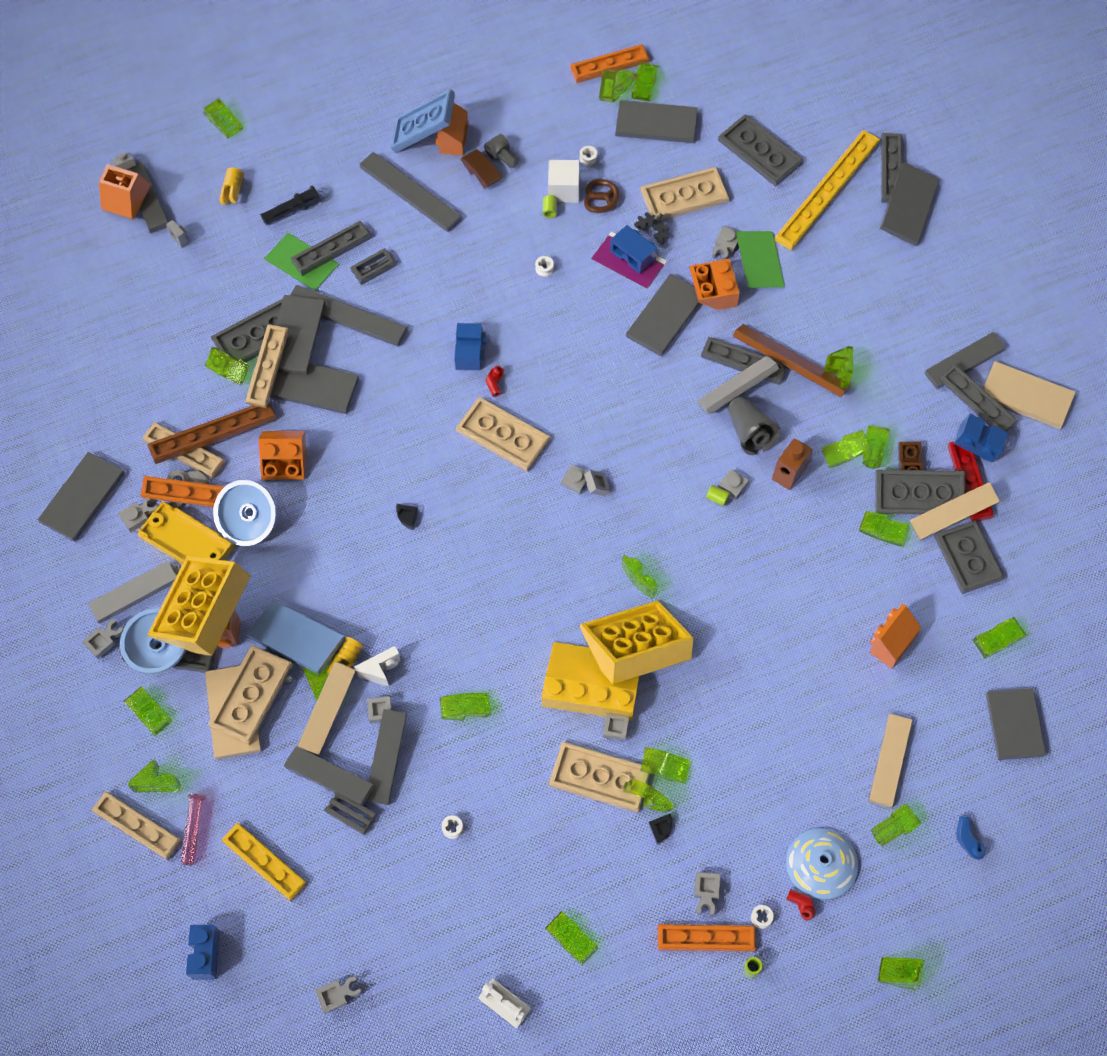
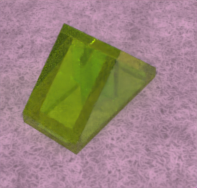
M881 957L878 982L915 991L921 985L925 960Z

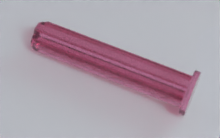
M188 794L187 796L190 800L181 855L182 865L192 866L195 863L203 801L206 800V796L202 794Z

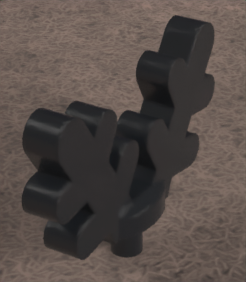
M646 212L645 216L647 218L638 216L639 221L635 222L634 226L636 228L641 227L642 230H646L647 224L650 228L653 227V230L658 231L653 237L658 239V244L663 245L664 238L668 239L669 237L664 233V230L669 231L670 229L661 220L664 215L660 213L657 217ZM654 221H657L658 225L654 226Z

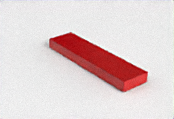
M949 442L947 446L955 471H965V493L984 485L975 454L964 450L962 447L954 444V442ZM991 506L969 517L971 522L975 520L982 521L992 519L994 514Z

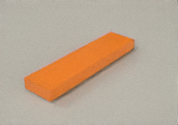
M643 44L570 64V70L576 83L649 63V57Z
M144 476L141 498L214 507L217 496L224 486Z
M658 924V950L755 952V926Z

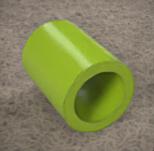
M553 195L544 196L543 216L546 218L556 217L557 198Z
M711 485L706 499L724 507L730 493Z
M757 957L748 958L743 967L744 974L749 978H756L762 970V962ZM748 964H755L758 968V971H750L748 969Z

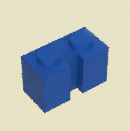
M628 225L610 240V252L620 260L625 259L628 262V266L639 274L656 260L657 247L655 244L645 239L637 230L632 229Z
M457 323L454 355L456 370H481V362H485V350H482V344H486L487 333L483 332L482 324Z
M969 414L960 424L954 444L980 456L984 460L993 462L1002 453L1008 432L994 425L990 428L984 425V420Z
M190 925L188 945L194 949V954L187 955L186 975L192 980L216 979L220 930L215 925Z

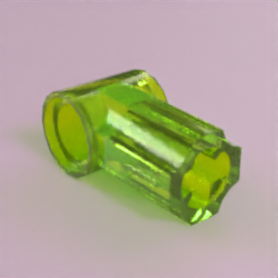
M868 424L864 441L866 446L862 464L867 468L875 469L881 467L884 448H886L888 442L889 428Z
M908 803L896 809L889 818L874 826L871 832L876 842L884 847L902 834L906 835L912 832L922 822Z

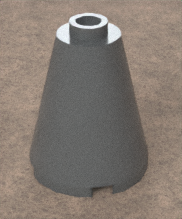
M736 397L731 400L728 412L742 450L747 455H757L756 451L762 449L765 452L770 449L780 437L778 433L781 430L780 426L745 397Z

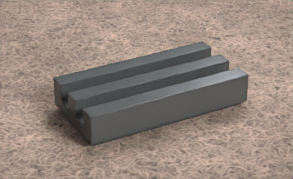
M384 248L351 266L350 269L355 274L356 279L359 280V283L363 285L394 268L396 262Z
M335 793L334 798H331L328 807H325V813L365 835L376 818V813ZM338 800H342L343 802L347 803L348 805L352 806L358 811L369 816V819L367 820L366 818L362 817L361 815L338 802ZM334 806L365 824L363 828L332 810Z

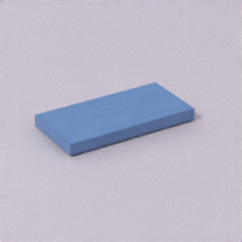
M449 89L396 118L391 150L398 152L449 126L455 92Z
M275 600L270 602L247 633L248 638L319 675L345 641L344 635Z

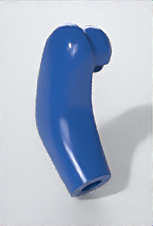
M959 817L956 833L958 843L971 858L976 860L982 859L985 856L986 849L972 834L971 818Z

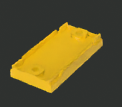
M161 501L158 508L151 514L141 529L138 530L140 539L180 564H183L186 556L225 560L235 547L233 543L223 538L216 531L165 501ZM216 554V557L211 558V555Z

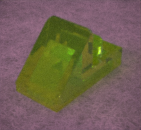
M603 70L599 93L600 101L614 103L637 79L635 72Z
M847 346L830 353L826 359L824 372L837 374V378H840V387L849 388L853 373V346Z
M153 759L128 782V787L134 793L180 792L181 783L173 774L164 773L158 777L159 765Z

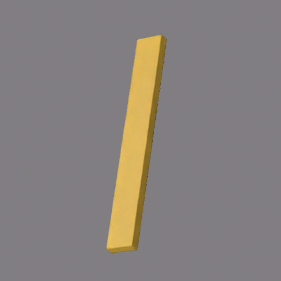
M863 130L776 235L775 241L792 251L876 148L880 139Z

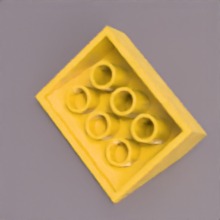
M186 556L147 635L194 653L212 656L251 575L235 562Z
M658 600L580 624V629L600 670L612 684L690 660L692 657L694 638Z
M553 642L541 697L542 707L606 717V713L629 716V721H632L639 676L612 684L600 670L590 647Z

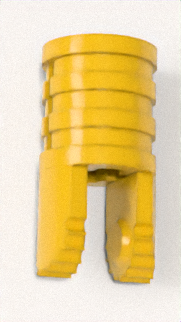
M228 168L226 170L219 199L220 204L225 205L229 200L232 203H237L244 178V173L240 169Z
M346 637L345 642L341 645L342 647L336 653L326 672L330 673L335 661L352 668L354 661L364 646L355 639Z

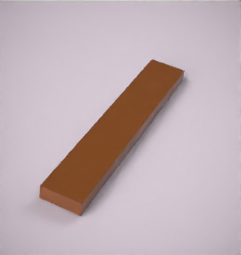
M745 324L738 327L733 334L738 340L839 397H842L852 385Z
M268 403L267 408L250 406L148 443L147 446L154 463L158 464L276 420V415L270 403Z

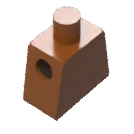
M794 438L778 459L771 480L791 490L811 462L813 449ZM788 469L790 474H786L784 471Z

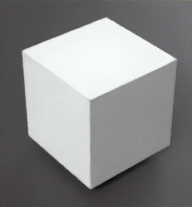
M549 160L548 194L555 196L557 203H579V160Z

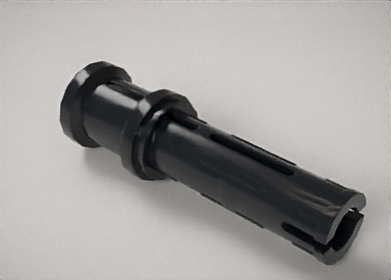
M311 185L310 189L300 194L295 193L293 195L294 198L261 213L260 216L264 224L267 226L269 223L298 209L304 210L306 206L314 202H321L315 187Z

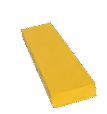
M238 822L221 839L223 843L290 902L306 886V881Z

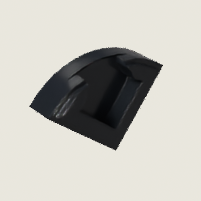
M397 504L396 512L399 521L406 528L413 530L418 507Z
M671 814L648 823L657 845L663 843L671 832Z

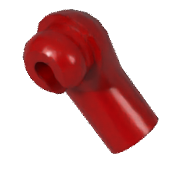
M501 366L492 368L485 380L492 397H498L502 394L498 385L504 374V369Z
M790 888L786 900L798 905L800 915L804 920L813 919L816 910L811 897Z

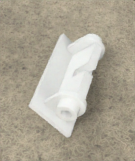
M493 978L482 988L483 992L478 997L480 1001L516 1029L532 1009Z

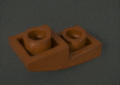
M478 149L460 158L470 175L475 174L484 189L501 180L502 176Z
M921 442L898 443L899 470H923Z

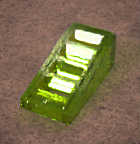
M220 98L203 108V114L227 139L243 129L242 124ZM223 115L226 116V117H224L223 119H221L220 121L218 120V118H220L221 116H223ZM227 120H230V121H231V122H229V123H227L226 125L223 126V123L226 122ZM234 124L236 127L228 132L227 128Z

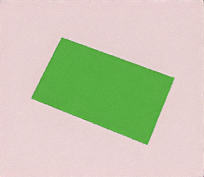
M736 231L748 288L785 287L772 231Z
M287 233L264 258L314 291L339 265L331 260L301 276L291 262V257L311 246L290 233Z

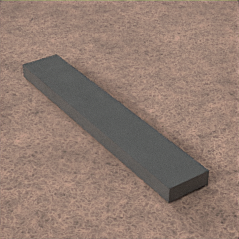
M372 152L360 163L362 170L445 231L449 232L461 220L460 214L376 153Z
M296 285L290 294L291 296L324 300L325 307L322 318L397 347L407 331L406 326Z

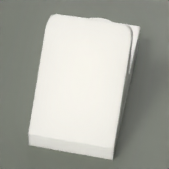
M394 646L354 666L360 679L389 686L383 670L393 669L401 659L399 652Z

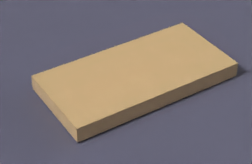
M717 167L641 186L640 188L649 213L657 217L660 213L664 216L661 220L729 202L728 193Z
M994 361L983 387L1002 407L1061 429L1075 395V391Z
M480 396L456 427V432L528 472L550 441L549 435Z
M251 645L208 726L250 745L293 666L292 662Z
M240 666L205 672L210 720ZM211 728L215 760L261 752L259 729L251 744L248 745Z
M562 741L549 781V787L638 813L651 767Z

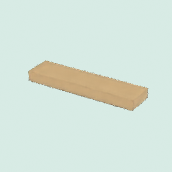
M267 325L245 400L246 404L267 408L289 334L288 328Z
M154 422L142 439L146 443H151L176 433ZM204 448L174 457L211 479L215 478L225 464L224 459Z
M988 482L909 521L920 540L1000 501L991 483Z
M336 661L334 662L298 747L316 755L320 754L356 670Z
M889 714L868 802L892 808L912 719Z
M107 791L104 792L91 810L167 861L182 842L181 839Z

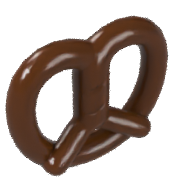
M592 180L586 187L587 196L584 200V206L592 213H604L614 210L619 200L618 187L609 180ZM597 185L611 188L608 192H592V188ZM606 200L607 205L594 207L590 205V201Z

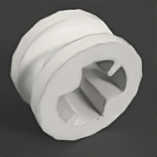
M592 146L581 148L580 162L585 166L594 165L597 162V150Z
M548 256L539 257L535 262L536 273L542 277L550 276L554 271L553 260ZM542 264H546L547 268L543 269Z
M452 815L446 817L442 822L443 834L449 839L460 837L463 833V824L460 818ZM453 822L454 825L458 823L456 832L452 833L451 830L449 832L446 830L449 828V823Z
M765 905L755 907L751 914L752 924L759 929H765L770 926L773 921L772 910ZM760 911L762 914L764 911L767 913L766 923L763 920L761 923L757 921V912Z

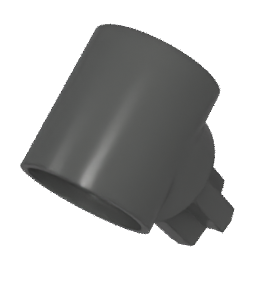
M498 134L484 144L485 152L491 159H501L509 168H515L519 163L518 159L509 151L510 144L503 134Z

